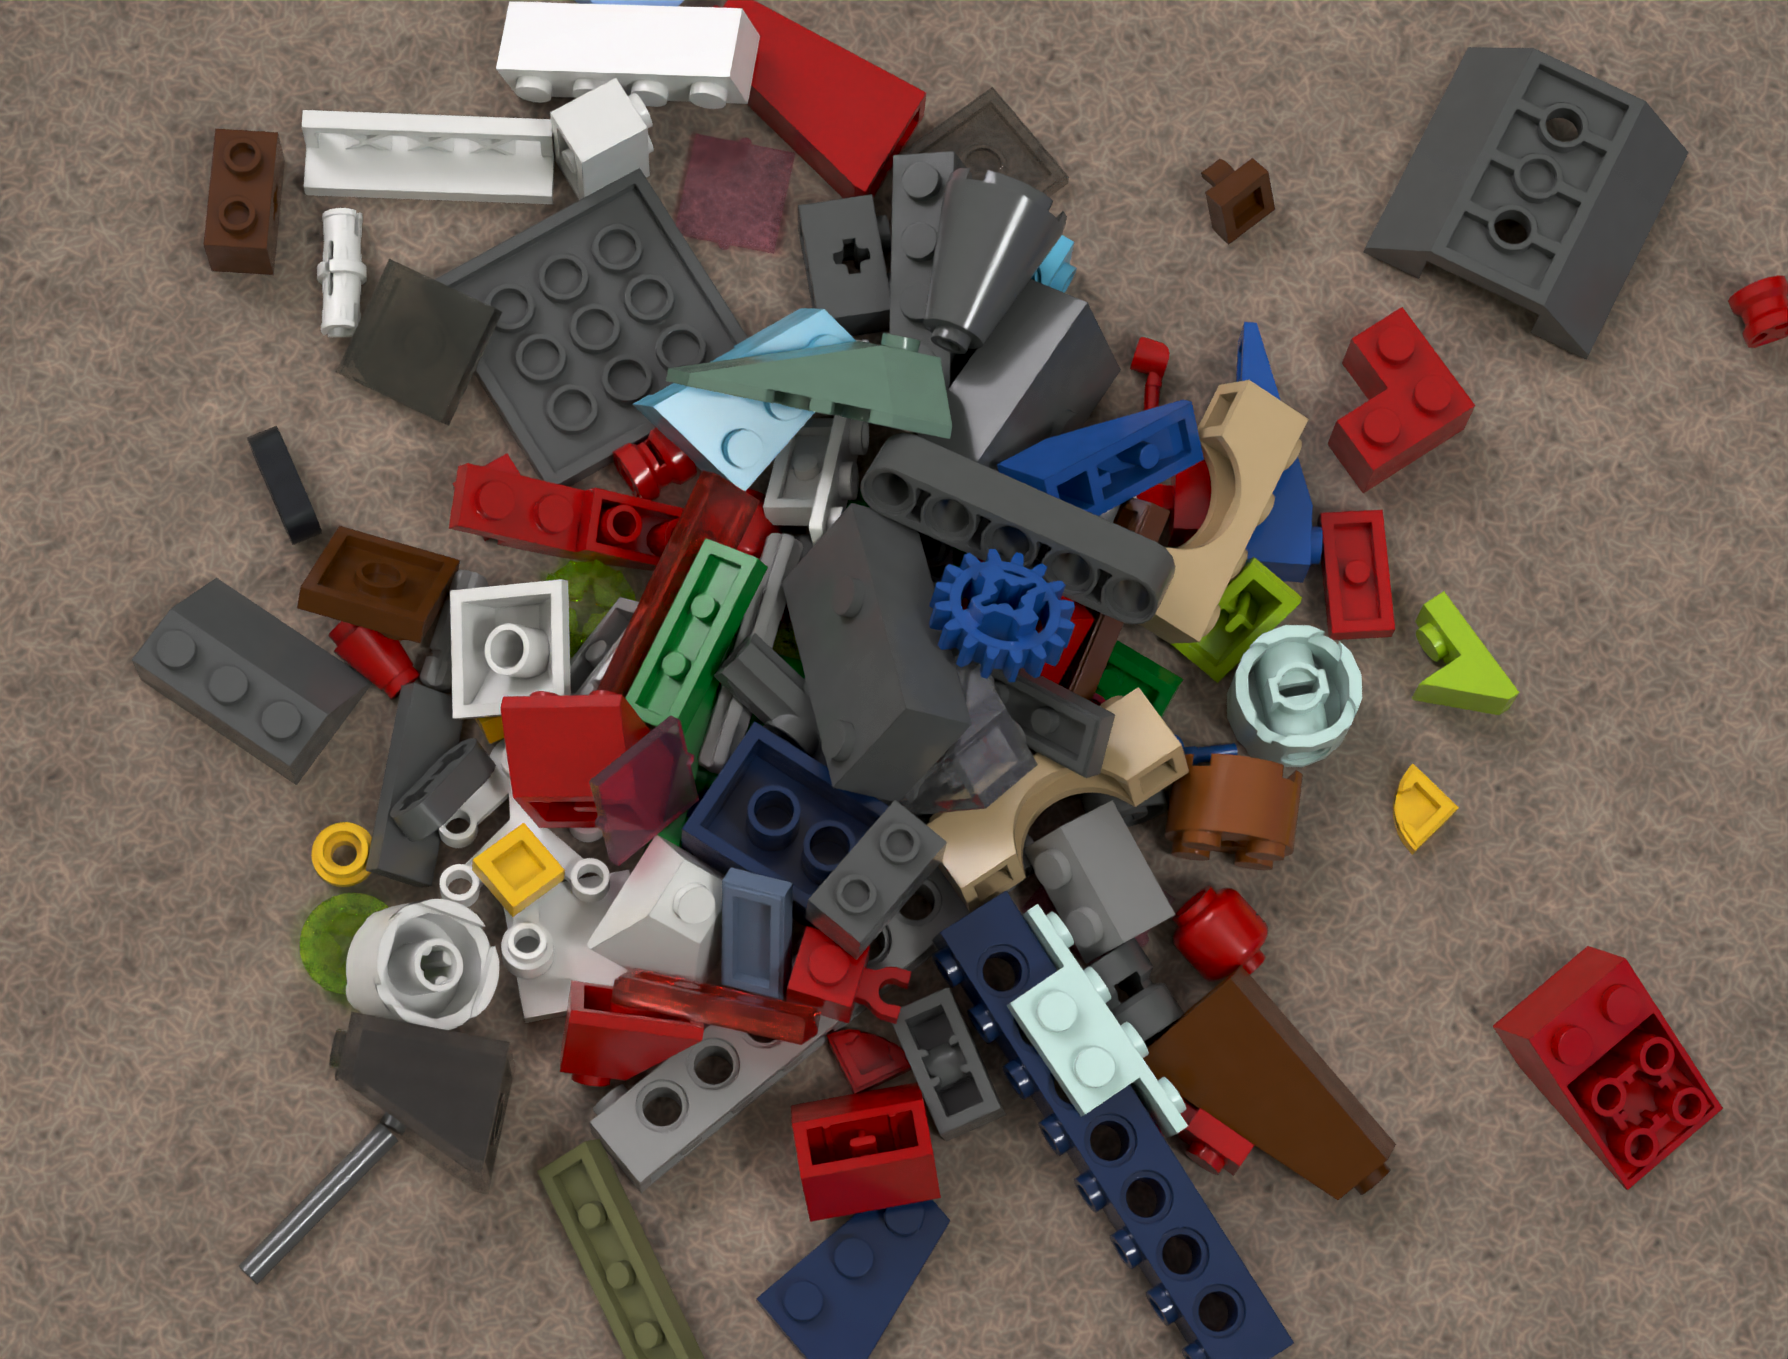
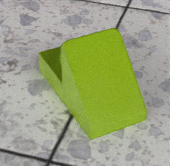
M1443 591L1423 604L1415 620L1419 627L1416 630L1417 640L1432 660L1438 662L1443 659L1446 666L1423 680L1413 694L1412 700L1493 715H1501L1510 709L1520 692L1447 594Z

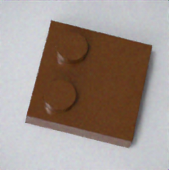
M339 526L302 583L297 609L378 631L389 639L409 640L421 644L449 595L455 572L459 570L460 560Z

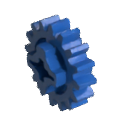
M989 549L985 562H980L969 552L964 554L960 568L948 564L945 567L941 582L936 583L929 605L933 608L929 627L935 630H942L938 642L941 650L956 647L960 651L956 665L962 668L972 661L981 664L980 676L982 678L988 679L992 674L993 668L1003 670V674L1008 682H1015L1020 668H1024L1029 675L1037 678L1041 675L1045 663L1056 666L1059 663L1063 649L1067 648L1075 624L1070 621L1075 609L1074 602L1061 600L1066 586L1064 582L1053 581L1047 583L1043 579L1047 566L1041 563L1030 570L1023 566V554L1018 552L1014 554L1011 562L1001 561L996 549ZM966 597L969 603L967 609L963 610L961 601ZM1038 620H1041L1043 628L1040 633L1035 629Z

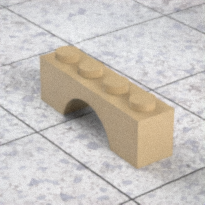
M1250 380L1219 385L1198 426L1203 456L1211 479L1209 510L1203 524L1190 540L1177 548L1165 547L1174 559L1176 566L1174 577L1155 615L1151 620L1139 624L1170 644L1200 642L1201 638L1213 629L1220 616L1221 608L1218 604L1228 583L1238 576L1247 561L1248 551L1245 548L1256 526L1260 525L1270 514L1275 502V496L1272 493L1283 471L1293 464L1302 447V441L1299 438L1309 419Z
M1139 687L1124 697L1115 696L1100 705V707L1115 714L1100 774L1085 778L1046 756L1036 753L1016 767L1009 766L1000 769L988 778L981 790L961 803L952 802L941 807L932 815L927 826L947 842L943 859L938 867L970 913L1026 879L1023 864V848L1026 836L1037 817L1053 803L1071 795L1093 792L1117 797L1136 807L1189 772L1182 744Z

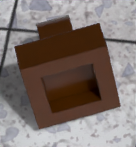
M1253 158L1236 171L1226 161L1219 159L1201 172L1202 178L1212 185L1205 192L1212 228L1227 244L1232 243L1275 210L1269 172Z

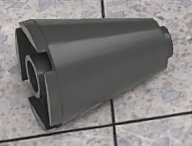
M970 168L957 169L950 173L944 188L923 324L932 333L931 341L935 345L956 354H965L968 348L978 349L984 345L1062 236L1067 220L1064 211L1057 217L1049 212L1053 200L1045 193L1025 182L987 170L984 180L980 181L966 179Z

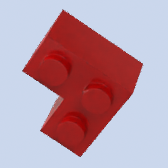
M1403 307L1351 339L1342 364L1368 398V401L1336 421L1328 441V446L1362 493H1365L1464 430L1475 408V404Z

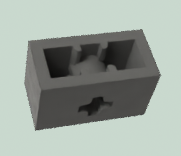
M872 194L798 205V232L812 308L825 309L851 336L890 331L891 272L886 273L883 253L891 252V234L887 215L876 216ZM854 260V265L857 270H860V273L849 274L848 268L843 264V261Z
M894 800L808 899L805 918L857 960L941 863L947 842L897 800Z
M944 988L901 1007L897 1024H892L939 1134L946 1141H949L1006 1116L962 1011L950 988Z

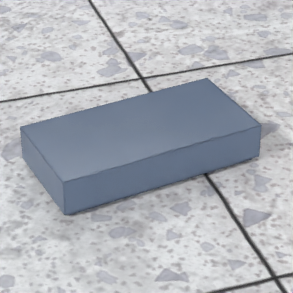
M735 868L729 869L722 880V985L780 1000L784 999L787 994V986L792 968L793 883Z

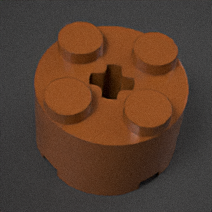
M1211 753L1210 766H1192L1194 754H1185L1189 772L1171 783L1165 828L1166 839L1173 842L1171 852L1173 856L1188 860L1204 861L1210 859V851L1235 854L1234 864L1238 867L1254 870L1273 869L1274 861L1284 860V856L1293 854L1303 780L1302 773L1295 770L1286 779L1283 778V764L1231 754Z

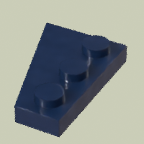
M933 1200L856 1213L757 1297L756 1302L804 1359H868L950 1223V1219Z

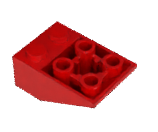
M1587 946L1493 1025V1028L1520 1069L1626 1190H1629L1723 1109L1633 968L1624 957Z

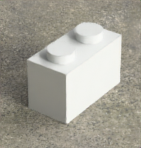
M617 78L550 112L555 161L579 200L639 168L645 177L650 176L649 153L653 152L654 148L648 135V128L653 126L652 119L641 98L636 93L627 96Z

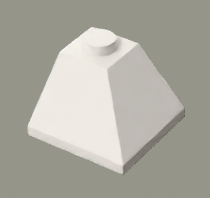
M559 579L450 590L453 719L501 716L500 707L505 696H529L536 691L552 692L560 696L571 695L568 580Z
M656 834L586 946L590 950L671 994L697 997L722 958V880L725 875L696 856Z

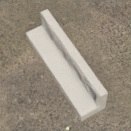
M303 110L302 131L306 144L305 195L553 204L555 155L551 119Z

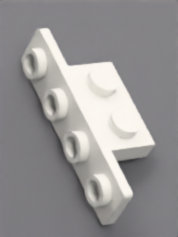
M835 415L834 418H810L775 457L763 505L765 517L773 525L809 526L814 546L846 510L847 501L857 498L859 472L856 462L858 455H866L868 451V422Z

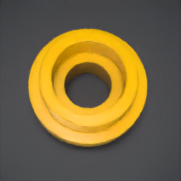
M350 822L335 823L323 829L316 837L311 851L312 863L317 874L325 882L337 887H351L363 882L371 874V872L366 871L372 836L363 827ZM343 845L351 846L357 851L355 860L347 866L337 865L332 859L334 851Z

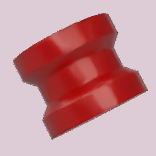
M1777 275L1758 280L1738 290L1729 298L1728 303L1733 314L1742 317L1745 324L1742 335L1748 348H1756L1788 337V282L1785 276Z

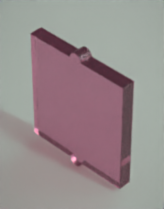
M696 134L676 221V226L682 235L716 242L722 250H727L731 245L774 254L795 153L753 145L752 141L746 137L737 142Z
M672 715L589 781L598 814L595 820V827L602 830L609 860L618 866L699 800L691 768L694 762V755L687 751L681 721Z

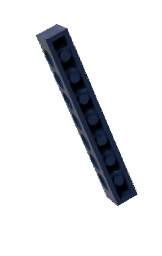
M1004 891L939 932L932 939L938 951L932 954V959L937 969L952 988L960 984L972 1002L973 1007L968 1009L967 1013L973 1026L987 1044L996 1040L1009 1063L1003 1066V1071L1009 1083L1020 1098L1025 1100L1031 1096L1045 1118L1038 1122V1125L1047 1143L1058 1156L1067 1152L1081 1174L1074 1179L1080 1195L1093 1212L1096 1213L1103 1209L1116 1230L1115 1233L1110 1235V1240L1118 1255L1130 1269L1136 1266L1140 1267L1152 1286V1289L1146 1292V1297L1151 1307L1166 1326L1174 1322L1188 1343L1182 1349L1184 1358L1271 1359L1294 1344L1292 1338L1131 1085L1129 1084L1081 1117L1073 1104L1066 1103L1059 1098L1054 1088L1055 1077L1036 1049L1022 1040L1018 1030L1019 1024L1007 1008V1005L1057 972V969L1008 892ZM1000 958L1010 964L1015 975L1014 985L1011 990L997 991L986 983L983 977V966L987 959ZM1097 1125L1109 1126L1119 1135L1121 1149L1119 1155L1113 1161L1099 1158L1091 1148L1090 1136ZM1134 1181H1142L1148 1184L1155 1192L1156 1208L1148 1218L1137 1216L1128 1207L1126 1193ZM1171 1237L1182 1239L1191 1249L1192 1263L1184 1274H1176L1170 1271L1163 1261V1247ZM1209 1293L1219 1296L1225 1302L1228 1309L1227 1321L1223 1328L1217 1332L1205 1327L1199 1318L1198 1309L1200 1302Z

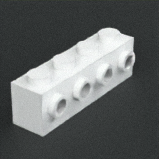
M509 1L496 70L518 97L531 102H548L551 100V97L578 98L617 78L627 96L636 93L645 106L660 107L666 105L667 101L692 102L703 108L719 109L723 108L726 103L748 104L760 35L742 8Z

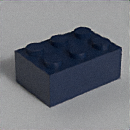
M754 721L683 826L681 848L724 875L727 874L730 868H735L793 883L792 918L804 926L818 929L805 918L808 899L889 806L872 796L833 788L828 767Z

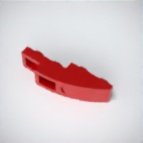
M466 463L458 466L448 529L497 539V545L550 556L687 576L698 554L703 513L596 487L581 490Z

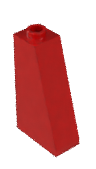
M727 0L723 7L714 5L713 7L742 8L760 35L747 105L843 199L870 194L874 198L893 167V155L901 154L924 117L926 92L755 0Z

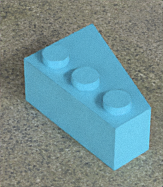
M800 308L735 345L734 349L711 362L855 342L856 340L825 309ZM676 383L667 386L653 395H647L632 404L660 432L678 446L721 490L744 493L815 413L778 403L763 402Z

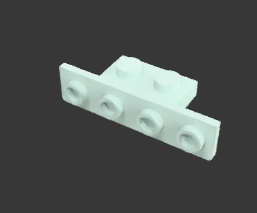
M1039 904L1027 910L1022 916L1052 961L1057 972L1009 1003L1007 1008L1080 1116H1084L1130 1084L1166 1138L1185 1129L1188 1125L1181 1116V1113L1186 1110L1182 1097L1166 1077L1157 1080L1143 1058L1149 1052L1143 1039L1129 1022L1126 1021L1122 1025L1118 1023L1106 1005L1111 1000V995L1101 977L1090 966L1083 970L1068 949L1074 945V940L1066 925L1053 911L1045 915Z

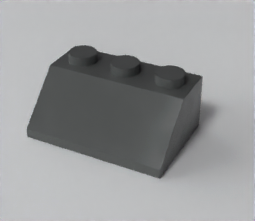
M215 578L172 607L132 658L141 681L295 785L299 783L372 685L363 675L218 578Z

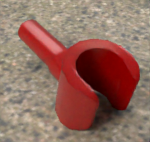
M1146 337L1139 339L1130 366L1131 370L1148 375L1144 391L1143 411L1159 407L1160 389L1162 388V380L1170 354L1168 347L1164 343Z

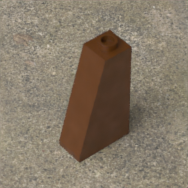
M1242 965L1146 1044L1149 1054L1143 1060L1157 1080L1166 1077L1179 1092L1180 1096L1198 1108H1202L1336 1200L1342 1198L1353 1188L1360 1195L1365 1194L1391 1171L1385 1162L1389 1159L1396 1145L1395 1142Z

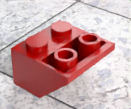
M595 690L590 692L589 695L560 696L552 692L536 691L529 696L503 697L500 709L513 798L539 828L657 827L672 758L622 694L607 690Z
M918 1082L791 1105L792 1128L798 1165L810 1222L941 1198L925 1105Z

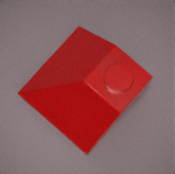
M571 980L560 1054V1072L572 1073L571 1079L579 1084L598 1087L608 1086L611 1079L626 1081L701 1042L704 1033L701 998Z

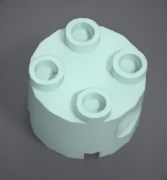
M1284 625L1261 634L1243 654L1227 692V719L1237 741L1246 748L1247 753L1251 757L1283 764L1284 767H1305L1325 759L1333 750L1341 745L1362 701V674L1352 652L1340 641L1337 644L1331 638L1324 636L1325 631L1310 625Z

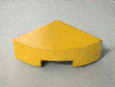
M1414 764L1407 769L1397 786L1395 806L1393 801L1395 828L1402 843L1412 855L1459 808Z

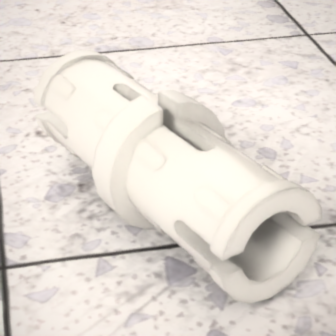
M334 208L322 214L324 235L323 262H320L317 266V280L322 284L323 293L321 333L323 335L328 334V337H357L362 333L360 312L361 285L367 281V267L362 263L361 254L363 216L360 212L356 213L354 209Z

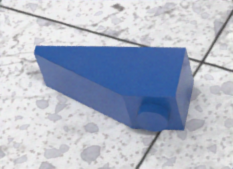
M1183 399L1046 438L998 463L997 467L998 471L1004 475L1100 516L1204 460L1192 402Z

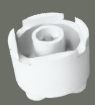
M429 899L392 906L374 912L359 928L348 951L346 962L347 999L351 1006L360 1011L372 1024L392 1034L414 1036L455 1029L471 1018H475L490 1003L499 978V958L496 947H491L482 927L486 926L479 916L466 906L451 900Z

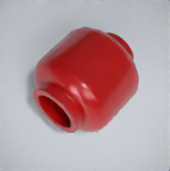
M1208 885L1186 901L1172 918L1177 924L1172 936L1174 946L1195 970L1209 982H1218L1225 979L1240 965L1251 975L1266 959L1260 948L1268 936V926L1241 894L1233 888L1225 887L1215 891L1211 885Z

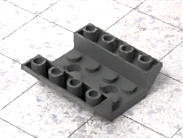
M1468 47L1364 249V253L1418 279L1427 262L1439 266L1538 314L1539 316L1530 333L1581 358L1587 359L1689 152L1646 101L1535 48ZM1554 118L1567 119L1576 127L1578 138L1570 142L1558 141L1547 131L1546 122ZM1504 219L1515 220L1525 228L1527 240L1520 244L1505 243L1496 234L1494 225Z

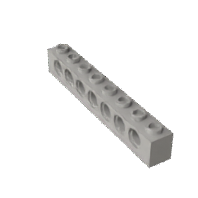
M1028 834L1024 842V848L1034 843ZM1023 850V864L1027 879L1035 871ZM938 866L914 893L924 897L932 907L931 914L921 920H910L898 911L876 937L883 951L877 958L868 961L867 968L878 970L885 967H898L913 972L928 960L934 952L938 951L932 939L939 932L970 913ZM1023 881L1007 890L1008 894L1018 885H1020ZM802 938L796 944L798 949L800 948ZM795 955V956L792 958L791 973H792V970H793V967H794V964H795L797 955ZM887 984L883 986L879 991L880 998L896 985ZM750 992L731 1008L725 1002H722L703 1016L704 1033L701 1042L647 1069L648 1075L629 1091L621 1084L607 1093L593 1107V1111L597 1116L590 1121L591 1133L596 1139H600L607 1153L642 1193L827 1042V1035L841 1031L848 1023L786 1005V996L783 1000ZM855 1003L850 1022L868 1008L865 1005ZM768 1015L779 1021L783 1032L772 1042L760 1043L753 1040L747 1034V1024L757 1016ZM709 1056H718L728 1061L733 1071L726 1081L712 1085L701 1081L695 1073V1068L702 1059ZM659 1097H668L679 1104L682 1112L679 1118L671 1125L657 1126L650 1123L644 1115V1110L648 1103Z

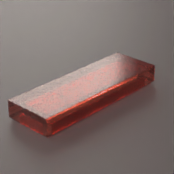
M634 968L616 978L611 1002L799 1045L804 1044L817 1035L821 1012L818 1011V1008L640 968Z

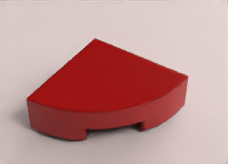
M849 1029L837 1031L826 1036L827 1042L853 1094L866 1092L912 1070L905 1052L897 1044L878 1035Z

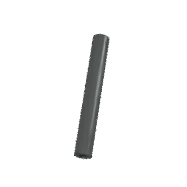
M378 1123L239 1265V1268L258 1284L398 1142L397 1138L384 1125Z

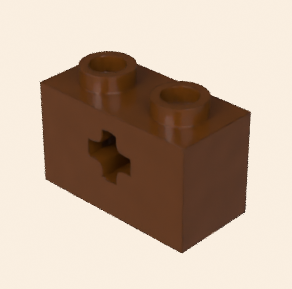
M215 128L203 244L211 271L274 275L285 165L278 132Z

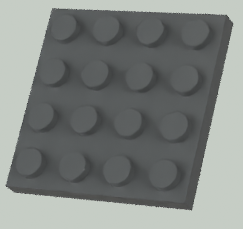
M640 168L424 285L426 297L538 478L568 487L613 463L612 452L627 443L637 445L647 439L650 430L656 427L632 404L647 395H653L673 384L666 381L668 368L709 363L734 349L735 345L748 338Z

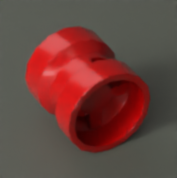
M657 428L650 430L647 439L637 445L627 443L612 452L614 465L634 497L653 501L660 496L663 487L671 483L682 485L697 476L695 463Z

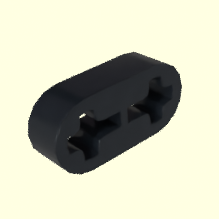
M274 426L247 437L255 461L292 545L322 534L316 514L278 427Z

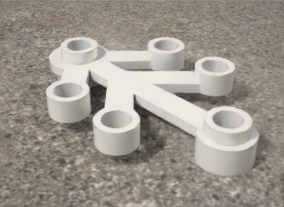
M505 739L501 740L490 754V758L496 765L493 773L490 775L491 777L439 828V835L446 845L453 848H463L470 845L477 836L478 825L508 797L510 820L465 865L455 864L444 870L440 877L442 899L451 900L466 907L473 905L478 899L480 888L484 883L472 871V860L522 823H525L565 869L564 879L571 884L574 895L579 900L587 903L602 900L610 889V873L607 866L595 858L583 859L548 828H539L516 802L512 794ZM456 818L465 819L470 824L469 828L460 834L451 833L446 829V826L451 820ZM569 828V830L579 841L594 842L605 834L607 828ZM591 872L598 874L603 881L595 888H585L578 880L583 874ZM462 878L472 884L470 890L460 895L450 892L448 890L449 884L455 879ZM537 899L513 917L514 925L507 929L501 942L502 959L505 967L513 975L524 979H532L543 975L551 967L554 960L553 937L549 930L540 924L539 899ZM526 936L534 937L540 943L539 947L530 953L519 951L515 944L520 938Z

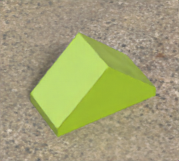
M1252 557L1247 559L1238 576L1228 583L1218 604L1221 611L1213 629L1206 636L1202 637L1200 642L1173 643L1171 645L1218 683L1241 661L1243 654L1250 648V645L1261 634L1273 630L1301 603L1302 597L1260 561Z

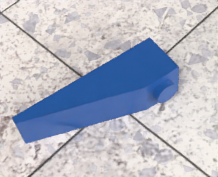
M1244 322L1238 340L1236 382L1250 380L1280 400L1258 325L1255 322ZM1297 457L1293 464L1283 471L1272 493L1275 496L1273 508L1267 518L1260 525L1256 526L1245 549L1248 551L1247 559L1255 557L1282 581L1303 583L1310 564L1320 563L1323 531L1322 527L1312 526L1313 504Z

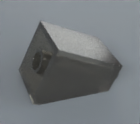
M351 1012L348 1030H336L329 1061V1067L336 1069L335 1081H339L348 1102L376 1122L384 1125L390 1132L474 1192L489 1194L516 1069L510 1042Z

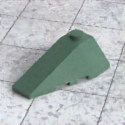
M887 333L882 334L880 345L855 341L668 368L666 377L667 382L763 402L778 403L828 415H838L950 439L952 431L941 358L918 353L921 340Z

